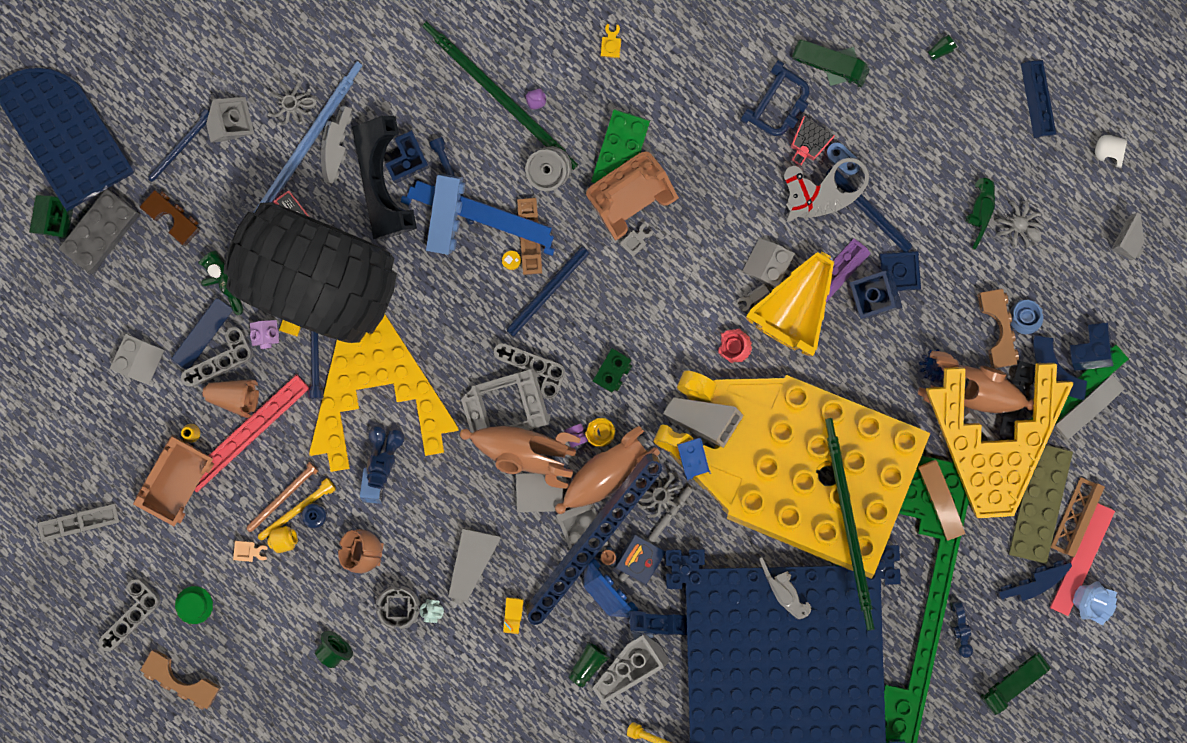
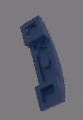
M630 611V629L634 633L649 635H687L686 616L674 614L657 615Z

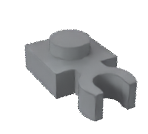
M646 223L640 226L638 234L633 230L620 243L632 257L647 244L644 239L650 238L654 233L653 230L648 234L643 232V229L647 226Z

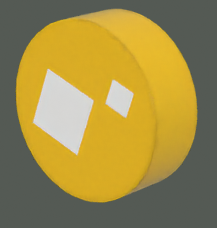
M508 251L502 257V264L508 270H515L521 264V257L515 251Z

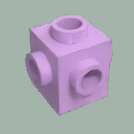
M277 320L250 323L252 346L268 349L272 348L271 344L279 343Z

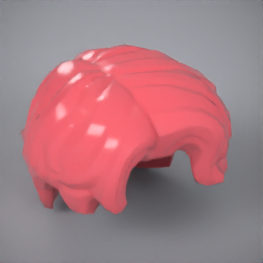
M740 329L727 330L721 333V346L719 347L718 354L730 363L743 362L752 351L750 337Z

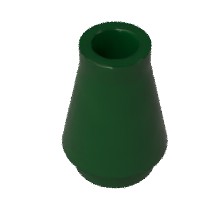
M947 35L946 37L943 36L927 52L934 61L937 58L954 52L957 46L950 35Z

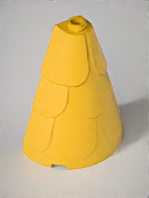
M824 252L815 253L791 272L790 276L775 287L769 295L755 305L747 314L746 319L751 324L755 322L758 330L795 351L801 349L802 354L813 356L818 347L826 299L830 292L834 261L830 260L831 256Z

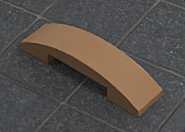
M536 198L517 199L518 216L538 223ZM520 237L523 275L542 274L540 244Z

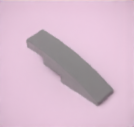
M1113 374L1110 375L1087 395L1085 400L1079 402L1058 421L1054 427L1067 441L1112 402L1125 388Z
M112 504L39 522L37 527L41 542L116 524L119 523L116 506Z

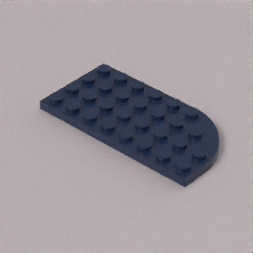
M30 68L17 71L0 80V106L66 211L134 174L130 164L83 90L70 77L51 69Z

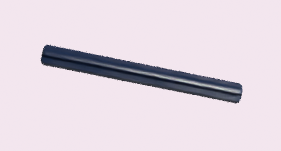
M833 167L826 172V175H828ZM836 170L835 181L838 187L844 190L843 192L857 191ZM862 194L853 201L904 252H908L912 248V244Z
M581 247L512 322L507 328V332L510 335L515 336L589 255V252L584 247Z

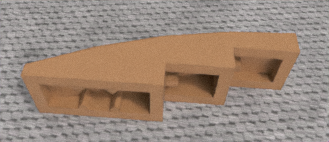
M935 459L918 466L929 500L932 502L946 540L949 541L964 535V528L937 460Z

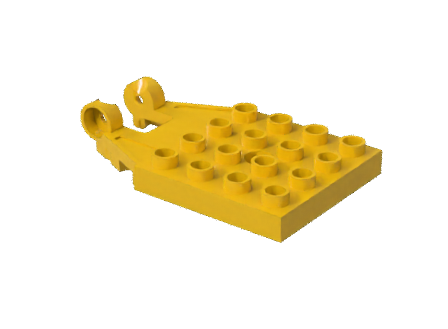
M684 371L677 389L687 395L689 400L734 406L744 415L724 448L715 445L714 449L703 445L711 474L706 472L694 476L693 479L703 490L706 489L723 507L722 510L727 514L728 520L853 571L836 484L824 486L819 481L818 473H816V470L832 465L827 443L828 433L825 419L833 418L835 433L839 438L865 575L872 579L930 433L788 375L785 378L711 380L702 374ZM660 425L653 442L660 448L670 452V455L683 468L677 445L694 439L687 433L679 434L672 431V428L668 425Z

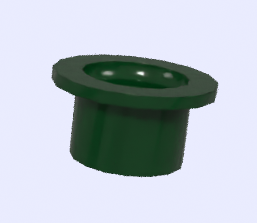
M324 631L321 634L322 643L315 650V655L323 665L335 668L341 660L346 661L353 657L351 646L340 635L332 631Z

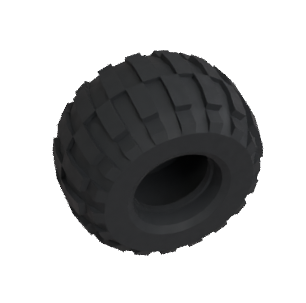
M271 202L260 203L255 213L247 212L240 222L227 251L223 271L228 276L227 290L239 300L307 330L347 343H359L366 332L370 334L374 332L387 310L394 293L397 273L392 270L395 258L389 251L324 222Z

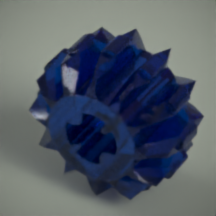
M929 350L928 356L925 354L921 356L926 362H919V365L924 366L919 372H927L923 377L924 379L931 375V382H934L936 377L938 381H942L944 371L941 367H937V371H935V368H931L933 360L936 363V359L930 357L932 350Z

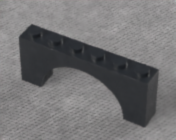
M379 116L353 126L352 130L373 239L390 238L417 229L414 210H404L397 206L390 197L384 180V155L390 141L399 135L396 116Z

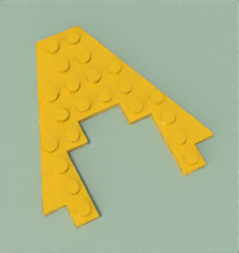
M385 314L372 334L366 332L361 342L347 343L339 340L336 342L324 398L322 399L309 452L310 456L327 453L330 472L350 469L341 412L360 409L357 390L394 384L397 402L416 399L425 456L445 453L441 434L459 431L458 426Z
M1036 363L1033 420L1015 421L1014 440L981 442L982 425L979 423L963 424L965 368H944L943 387L926 388L927 395L975 517L991 518L1015 515L1073 386L1071 381H1056L1057 364Z

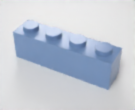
M446 174L437 175L426 251L446 255L451 254L452 250L455 251L457 240L454 239L455 232H458L460 223L457 220V216L462 210L460 197L465 190L463 177Z

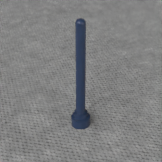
M205 108L200 113V120L148 176L149 181H155L206 125L210 111Z
M443 137L429 142L431 150L438 154L446 175L455 176L444 151L445 141ZM465 218L467 224L471 225L474 223L473 220Z
M311 331L312 386L308 390L309 399L324 398V390H322L319 384L318 333Z

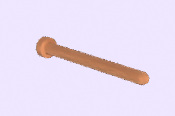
M309 462L306 465L308 468L270 503L246 529L249 532L254 531L313 473L316 475L319 470Z

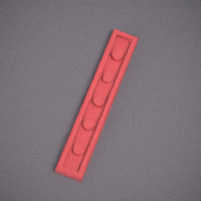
M1099 503L1097 504L1078 551L1070 561L1072 567L1063 577L1051 603V609L1069 616L1074 605V594L1079 586H1082L1115 513L1114 510Z

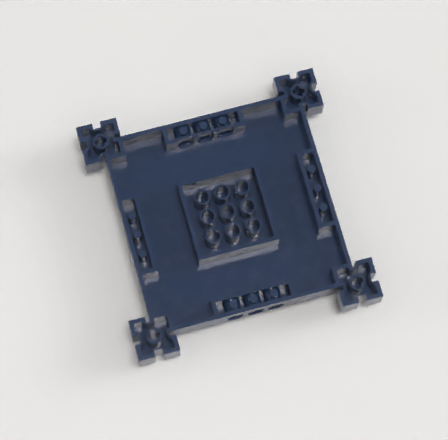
M886 545L872 579L866 577L873 608L871 613L875 630L867 631L864 614L860 609L854 571L842 566L767 567L773 579L775 576L788 571L791 575L789 581L798 593L799 602L802 604L808 602L810 604V614L805 618L797 619L777 601L762 567L700 568V565H705V549H689V555H682V550H666V566H672V573H666L667 589H682L683 583H686L690 743H886L881 579H883L884 585L901 584L900 569L894 568V561H900L899 545ZM889 739L888 743H905V740Z

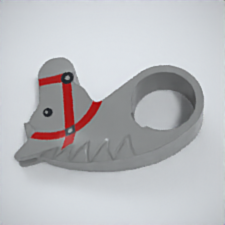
M844 158L833 166L820 185H817L809 178H805L804 171L800 166L793 165L787 168L784 178L788 185L790 196L786 205L791 211L787 222L797 217L810 218L830 214L851 204L861 195L869 183L870 175L867 166L857 158ZM854 162L863 169L865 181L860 189L854 192H843L844 190L837 188L835 173L841 164Z

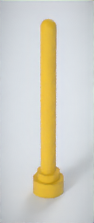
M329 478L323 480L318 490L259 533L258 539L264 540L273 529L283 526L303 511L307 505L312 504L322 495L331 494L337 490Z
M632 722L628 727L627 736L635 740L642 738L652 743H671L644 731V728L635 722Z

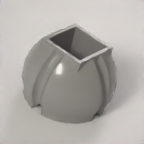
M405 586L387 588L379 595L376 605H378L376 610L378 619L390 629L399 627L401 630L411 626L420 613L418 610L420 602L417 595ZM390 598H408L407 616H390Z

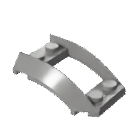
M529 369L472 386L471 390L461 399L470 432L473 433L479 429L490 427L481 394L513 384L518 385L528 420L509 426L531 430L548 425L551 414H547L537 377L540 376L533 369Z

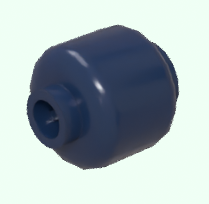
M313 503L303 509L301 517L307 527L319 528L327 521L328 514L324 506Z

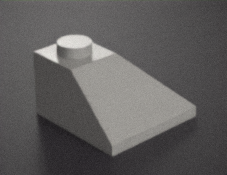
M246 97L214 99L212 101L206 123L211 143L228 141L254 134Z
M1138 212L1128 217L1111 249L1129 260L1139 258L1144 250L1142 248L1144 244L1141 214Z

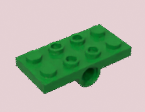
M617 109L613 110L591 180L592 183H596L641 153L651 120Z

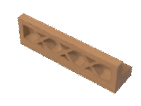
M1081 477L1079 478L1052 541V549L1070 557H1075L1105 486ZM1082 483L1092 486L1090 494L1082 497L1080 492ZM1081 500L1084 508L1082 512L1074 514L1072 506L1075 502ZM1073 518L1076 524L1075 529L1067 532L1065 523ZM1066 536L1068 540L1066 550L1056 546L1058 539Z

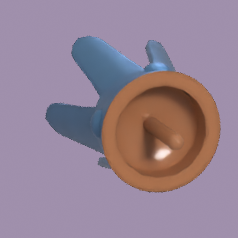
M607 547L605 551H600L598 554L601 557L600 563L602 565L613 566L618 557L617 552L614 553L611 547Z

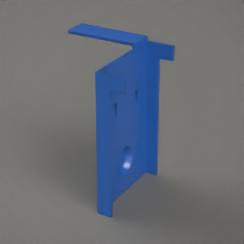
M701 438L677 445L684 470L682 474L687 481L694 476L706 472L711 474Z

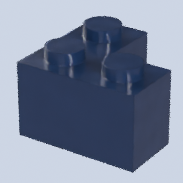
M412 130L394 138L402 156L385 165L395 184L429 169Z
M1108 323L1088 325L1090 343L1070 345L1072 365L1075 371L1114 366Z

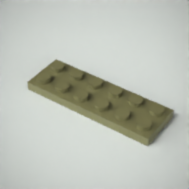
M1045 446L1021 499L1008 555L1047 564L1073 455L1072 451Z

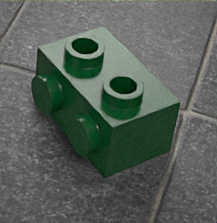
M612 348L592 382L610 393H613L614 390L618 392L623 383L620 380L623 374L628 375L633 366L630 364L631 359Z

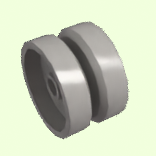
M554 146L544 147L533 153L525 166L526 177L529 183L541 191H552L565 184L570 178L572 164L568 154L561 148Z

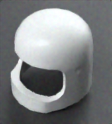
M1112 135L1101 136L1095 148L1097 159L1104 162L1106 157L1115 158V167L1121 168L1127 139Z

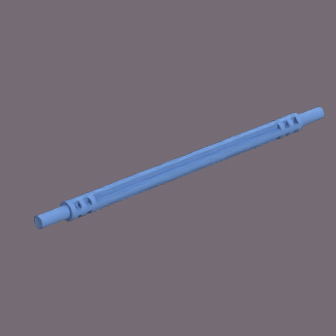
M356 61L348 75L343 77L260 203H273L353 85L354 78L363 66L361 63Z

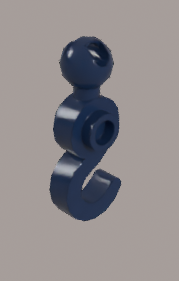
M956 601L952 602V611H956L957 615L956 627H953V633L955 638L959 639L961 643L958 653L962 657L968 658L973 654V647L968 643L969 636H971V628L969 624L966 625V616L962 602Z

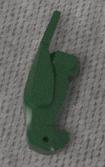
M981 178L975 183V188H979L980 194L975 199L972 214L967 215L965 222L975 227H980L979 234L972 247L973 250L977 248L995 209V184L988 178Z

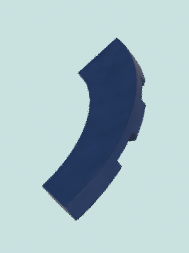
M1034 336V353L1037 363L1057 364L1056 381L1073 382L1068 396L1085 400L1087 381L1073 377L1061 367L1054 352V338Z

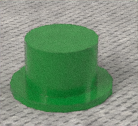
M190 586L178 594L175 601V610L182 621L188 624H199L210 617L213 610V600L205 589L199 586Z

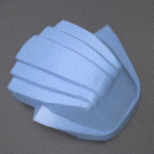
M1096 581L1091 585L1079 586L1074 594L1073 603L1079 609L1082 620L1092 619L1103 626L1115 612L1117 592L1104 588L1099 581Z

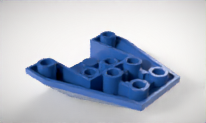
M593 558L584 569L583 587L608 616L630 618V611H638V607L632 601L627 602V596L620 588L616 591L612 586L614 581L607 573L603 576L599 569L601 565Z

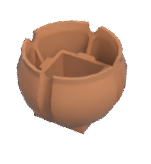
M357 529L344 534L339 544L342 546V549L338 550L339 562L344 569L362 574L371 571L376 566H380L384 543H380L373 533Z

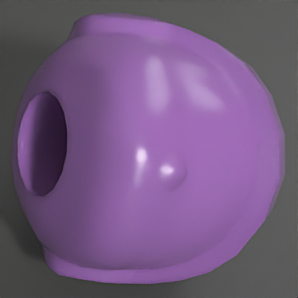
M542 89L528 91L526 102L529 108L535 110L545 106L546 96Z

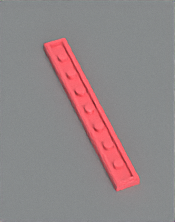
M297 374L259 408L251 418L247 419L209 454L213 458L212 462L214 465L209 473L205 472L194 490L196 493L310 389Z

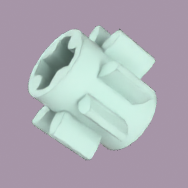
M426 599V603L421 605L420 615L424 618V622L437 623V619L442 618L444 609L439 605V600Z

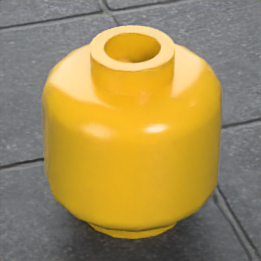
M284 526L273 529L267 542L269 548L273 549L276 553H284L295 548L298 538L295 530Z

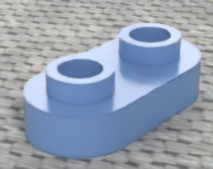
M841 143L831 144L826 153L828 159L834 165L844 158H857ZM833 150H838L839 156H834ZM845 162L838 168L844 174L851 176L859 171L860 166L854 162ZM847 163H852L853 169H848Z

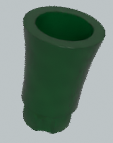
M587 642L583 653L572 668L568 678L583 688L587 681L591 680L597 670L610 657L593 643Z

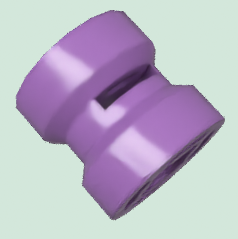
M582 423L564 430V432L573 434L581 439L580 443L569 442L571 448L588 441L583 433Z

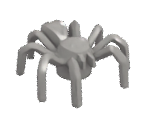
M297 80V85L291 95H289L288 89L280 81H277L276 83L285 91L286 96L275 94L270 90L267 91V94L281 99L282 101L278 103L282 104L279 107L283 109L275 114L268 113V116L272 118L278 117L287 111L285 121L278 123V125L284 126L289 122L291 112L295 121L302 125L295 111L307 116L312 115L311 111L306 112L298 108L299 106L307 110L314 108L317 103L314 98L298 100L310 95L311 89L295 97L297 90L301 86L300 80Z
M1022 201L1025 204L1022 216L1016 203L1009 202L1015 208L1017 215L1013 214V219L1009 218L1012 222L1001 218L995 219V222L1012 226V228L1006 231L997 232L996 235L1001 236L1015 231L1013 249L1017 246L1018 233L1025 240L1026 248L1030 246L1028 238L1033 242H1040L1041 240L1039 230L1029 228L1028 226L1039 227L1041 231L1044 227L1039 223L1028 221L1036 216L1041 217L1042 213L1037 212L1025 217L1029 210L1027 201Z
M669 473L670 477L663 487L661 480L657 477L658 488L650 486L649 489L653 493L646 491L639 500L645 503L654 500L650 505H639L638 508L641 509L652 508L658 503L657 512L653 515H647L648 518L657 517L661 513V505H663L668 517L672 518L673 515L666 503L675 508L682 509V505L670 501V499H674L671 497L674 493L670 492L682 488L683 484L679 482L677 486L666 489L674 478L672 473Z

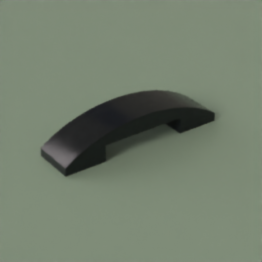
M1019 360L1011 383L1024 394L1027 400L1031 384L1034 382L1036 365ZM1025 407L1002 414L999 435L1014 439L1015 421H1022Z

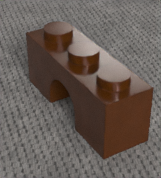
M154 190L140 208L155 221H158L165 214L172 215L174 225L168 233L186 247L200 231L197 227L199 223L191 216L187 218L182 214L184 210L178 204L173 206L169 202L170 197L163 191L159 193Z

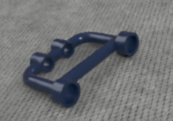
M779 59L770 71L776 78L755 111L747 108L740 119L745 124L749 121L772 136L785 134L789 127L793 129L799 120L796 118L799 111L803 113L809 104L806 102L810 93L808 84L802 78L784 68L783 65L785 63ZM786 77L800 86L802 93L782 126L775 129L759 118Z

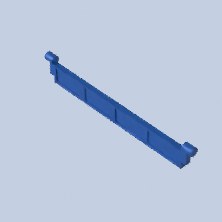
M417 180L415 187L410 186L407 197L403 195L400 202L410 206L412 199L433 206L435 186ZM464 196L460 197L462 210L461 213H458L459 216L544 245L543 253L553 256L555 249L551 248L554 236L550 235L552 227Z

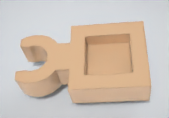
M235 540L233 560L253 562V556H256L259 560H266L267 557L261 556L259 552L262 549L267 550L268 547L260 545L254 548V542Z

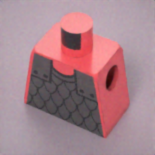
M804 116L791 145V148L797 151L792 161L802 166L806 158L814 161L835 135Z

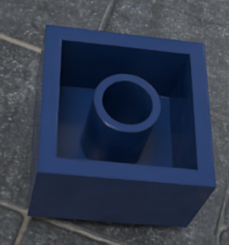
M882 271L850 282L860 319H870L903 308L892 271Z

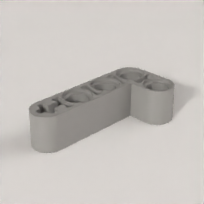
M235 327L228 329L225 338L230 350L185 370L181 375L182 383L189 387H195L249 362L253 357V351L245 333ZM238 331L240 338L233 342L231 334ZM245 348L248 351V355L245 359H241L239 352ZM224 357L230 358V365L227 367H223L221 363ZM207 365L213 367V372L210 375H206L204 372V368ZM189 374H200L203 377L202 379L200 376L193 378V383L191 381H187V379L189 378Z
M501 343L494 348L496 359L523 370L533 369L534 362L542 361L544 368L541 371L534 370L539 376L545 378L541 387V393L546 399H554L558 395L565 376V370L562 365L507 344ZM505 347V351L510 354L514 350L512 361H508L510 357L503 355L502 358L499 357L498 349L502 350ZM518 354H523L526 356V361L521 365L517 364L515 357ZM555 367H559L562 370V375L559 378H554L551 375V370ZM548 385H552L555 388V393L552 396H547L544 392L545 387Z
M135 579L128 583L127 592L136 603L101 636L99 647L103 651L108 652L116 649L159 607L161 603L160 596L143 579ZM136 582L142 587L139 593L133 589ZM149 596H152L155 599V604L153 607L147 604V598ZM134 610L140 611V620L134 619ZM121 623L127 626V632L125 634L121 633L119 630V626ZM114 635L117 636V638L111 641L112 645H106L108 642L106 639H110Z

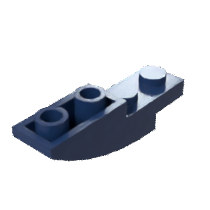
M1064 560L1054 562V566L1046 568V565L1036 567L1035 572L1031 573L1032 581H1030V578L1018 581L1019 585L1012 586L1011 584L1000 586L1001 590L996 591L998 599L1002 600L1017 595L1019 601L1023 602L1036 597L1058 583L1071 569L1072 565L1069 562L1065 563Z

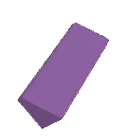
M855 238L833 260L830 292L826 302L871 254L868 248Z

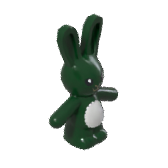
M216 250L211 251L198 262L211 276L210 278L203 279L201 284L206 287L219 283V289L228 297L234 313L241 315L243 313L241 301L234 297L226 288L228 276L223 273L225 263Z

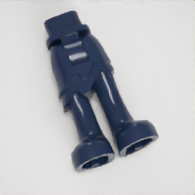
M372 427L368 434L369 440L372 443V453L367 462L368 486L381 489L384 483L387 482L392 466L395 463L396 456L394 453L396 449L402 446L405 436L401 431H390L387 437L386 450L381 453L386 438L385 430L381 427Z

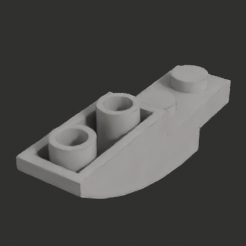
M346 106L340 107L335 123L332 121L326 123L323 133L321 168L324 182L328 184H333L338 179L340 173L338 170L339 165L344 162L346 157V148L339 145L344 141L346 125H349L352 120V109Z

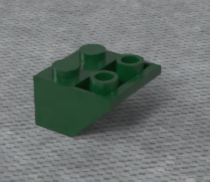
M36 195L29 233L67 239L73 208L66 211L58 197Z

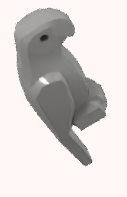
M760 558V563L777 601L795 618L802 619L807 617L811 612V606L808 602L806 604L799 602L798 593L789 581L791 578L789 572H784L773 579L763 558Z

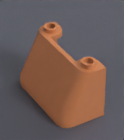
M649 152L639 153L591 185L586 191L587 198L615 241L624 236L628 231L625 220L656 200L660 205L665 206L679 199L666 172Z
M172 434L138 492L133 505L175 527L176 523L180 524L185 516V513H183L184 507L205 472L209 473L214 465L212 462L213 458Z

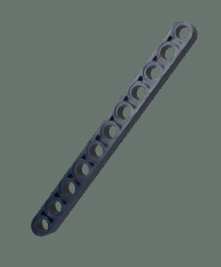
M647 454L641 459L526 606V614L531 624L538 625L546 619L660 475L662 466L655 454ZM651 463H656L654 467H648ZM639 478H644L642 482H636ZM632 493L630 497H624L626 494ZM620 508L618 512H612L614 509ZM609 523L606 527H601L602 524ZM591 538H597L593 542L589 541ZM579 553H585L583 556H577ZM573 567L571 571H566L567 568ZM557 582H562L560 585H554Z

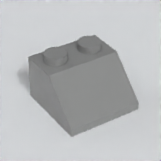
M759 238L742 272L775 288L780 284L795 253L778 244Z
M125 334L110 369L149 385L165 350Z

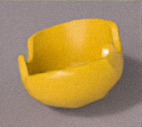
M596 418L588 424L585 436L592 445L604 447L613 441L615 427L606 418Z

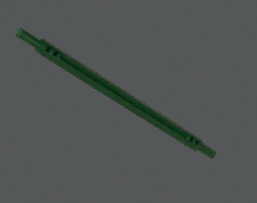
M427 21L422 25L448 55L544 146H554L566 152L554 138L443 33L440 34ZM569 156L572 170H575L578 164Z
M833 418L825 419L828 433L827 443L854 571L860 609L864 614L867 631L875 630L871 613L873 608L848 491L839 438L835 433Z

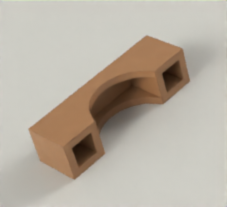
M1003 289L977 294L981 313L993 317L1000 329L997 343L988 350L991 368L1016 365L1017 360H1019L1018 350L1014 349L1013 344L1015 342V333L1010 328L1012 317L1010 311L1007 312V293H1004Z
M156 649L150 652L140 670L144 673V677L151 681L155 679L161 682V687L167 690L173 689L178 692L177 696L184 700L190 699L194 701L193 705L202 710L210 708L221 689L219 685L206 678L194 684L183 683L172 672V658Z

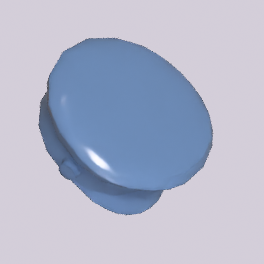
M1031 300L1018 301L1010 310L1012 327L1021 334L1034 333L1043 324L1042 308Z

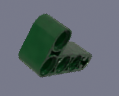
M800 39L791 57L793 60L843 77L848 83L851 84L853 82L858 84L857 87L861 88L870 71L868 65L860 59Z
M1040 652L1032 655L1018 666L1019 669L1010 672L1003 678L1002 682H997L988 689L989 692L980 696V699L992 714L998 715L1009 706V701L1051 669Z

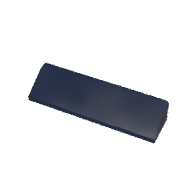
M1043 60L1022 63L1021 70L1034 138L1057 135Z
M216 298L171 360L186 370L191 368L233 312V309L219 298Z

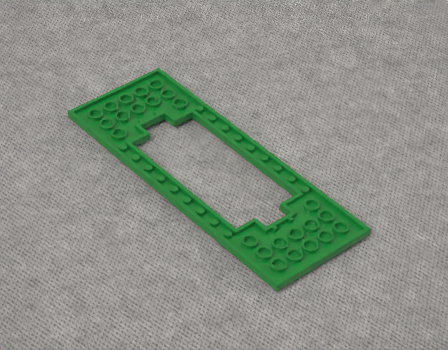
M921 456L918 466L935 459ZM936 459L954 501L962 526H964L969 500L956 466L952 462ZM918 466L899 514L920 518L917 534L939 538L940 540L908 689L884 685L886 743H888L889 739H904L905 743H917L961 536L949 541L946 540L932 502L929 500Z

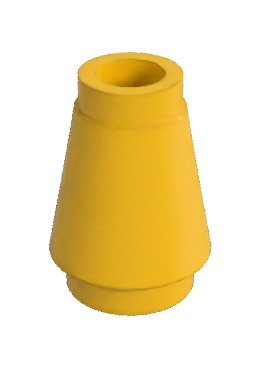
M187 424L183 427L181 436L188 443L196 442L200 437V429L195 424ZM189 429L190 432H191V434H190V436L187 437V436H186V433H187L186 430Z

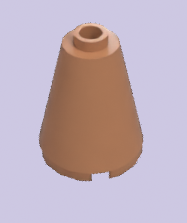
M251 379L208 383L203 389V397L211 404L242 417L251 418L252 415L249 414L255 412L258 403L259 391L255 390V385L258 386V383Z

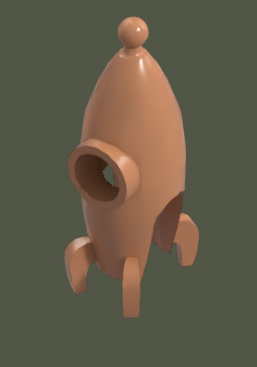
M932 351L930 353V357L936 359V363L939 364L938 367H941L943 371L944 368H965V378L969 379V384L965 389L964 407L989 413L1012 412L1027 407L1030 411L1034 410V400H1026L1024 394L1005 379L1006 374L1004 372L987 366H980L977 369L959 365L956 359H953L950 354L945 352ZM919 387L918 395L924 397L923 400L931 404L926 389Z
M510 426L487 427L473 433L468 429H463L460 432V437L463 440L471 439L481 452L496 461V467L500 471L508 474H517L521 471L545 474L546 483L556 488L568 487V483L558 480L556 476L571 478L573 470L563 468V463L539 454L565 458V455L575 457L576 449L567 446L565 443H580L581 440L579 437L567 432L559 433L554 440L530 430Z
M640 426L634 428L621 439L620 444L606 452L595 455L576 473L565 493L564 502L557 504L555 511L558 514H563L568 507H583L602 501L619 489L645 455L655 454L658 456L660 451L655 447L647 452L637 440V437L644 432Z

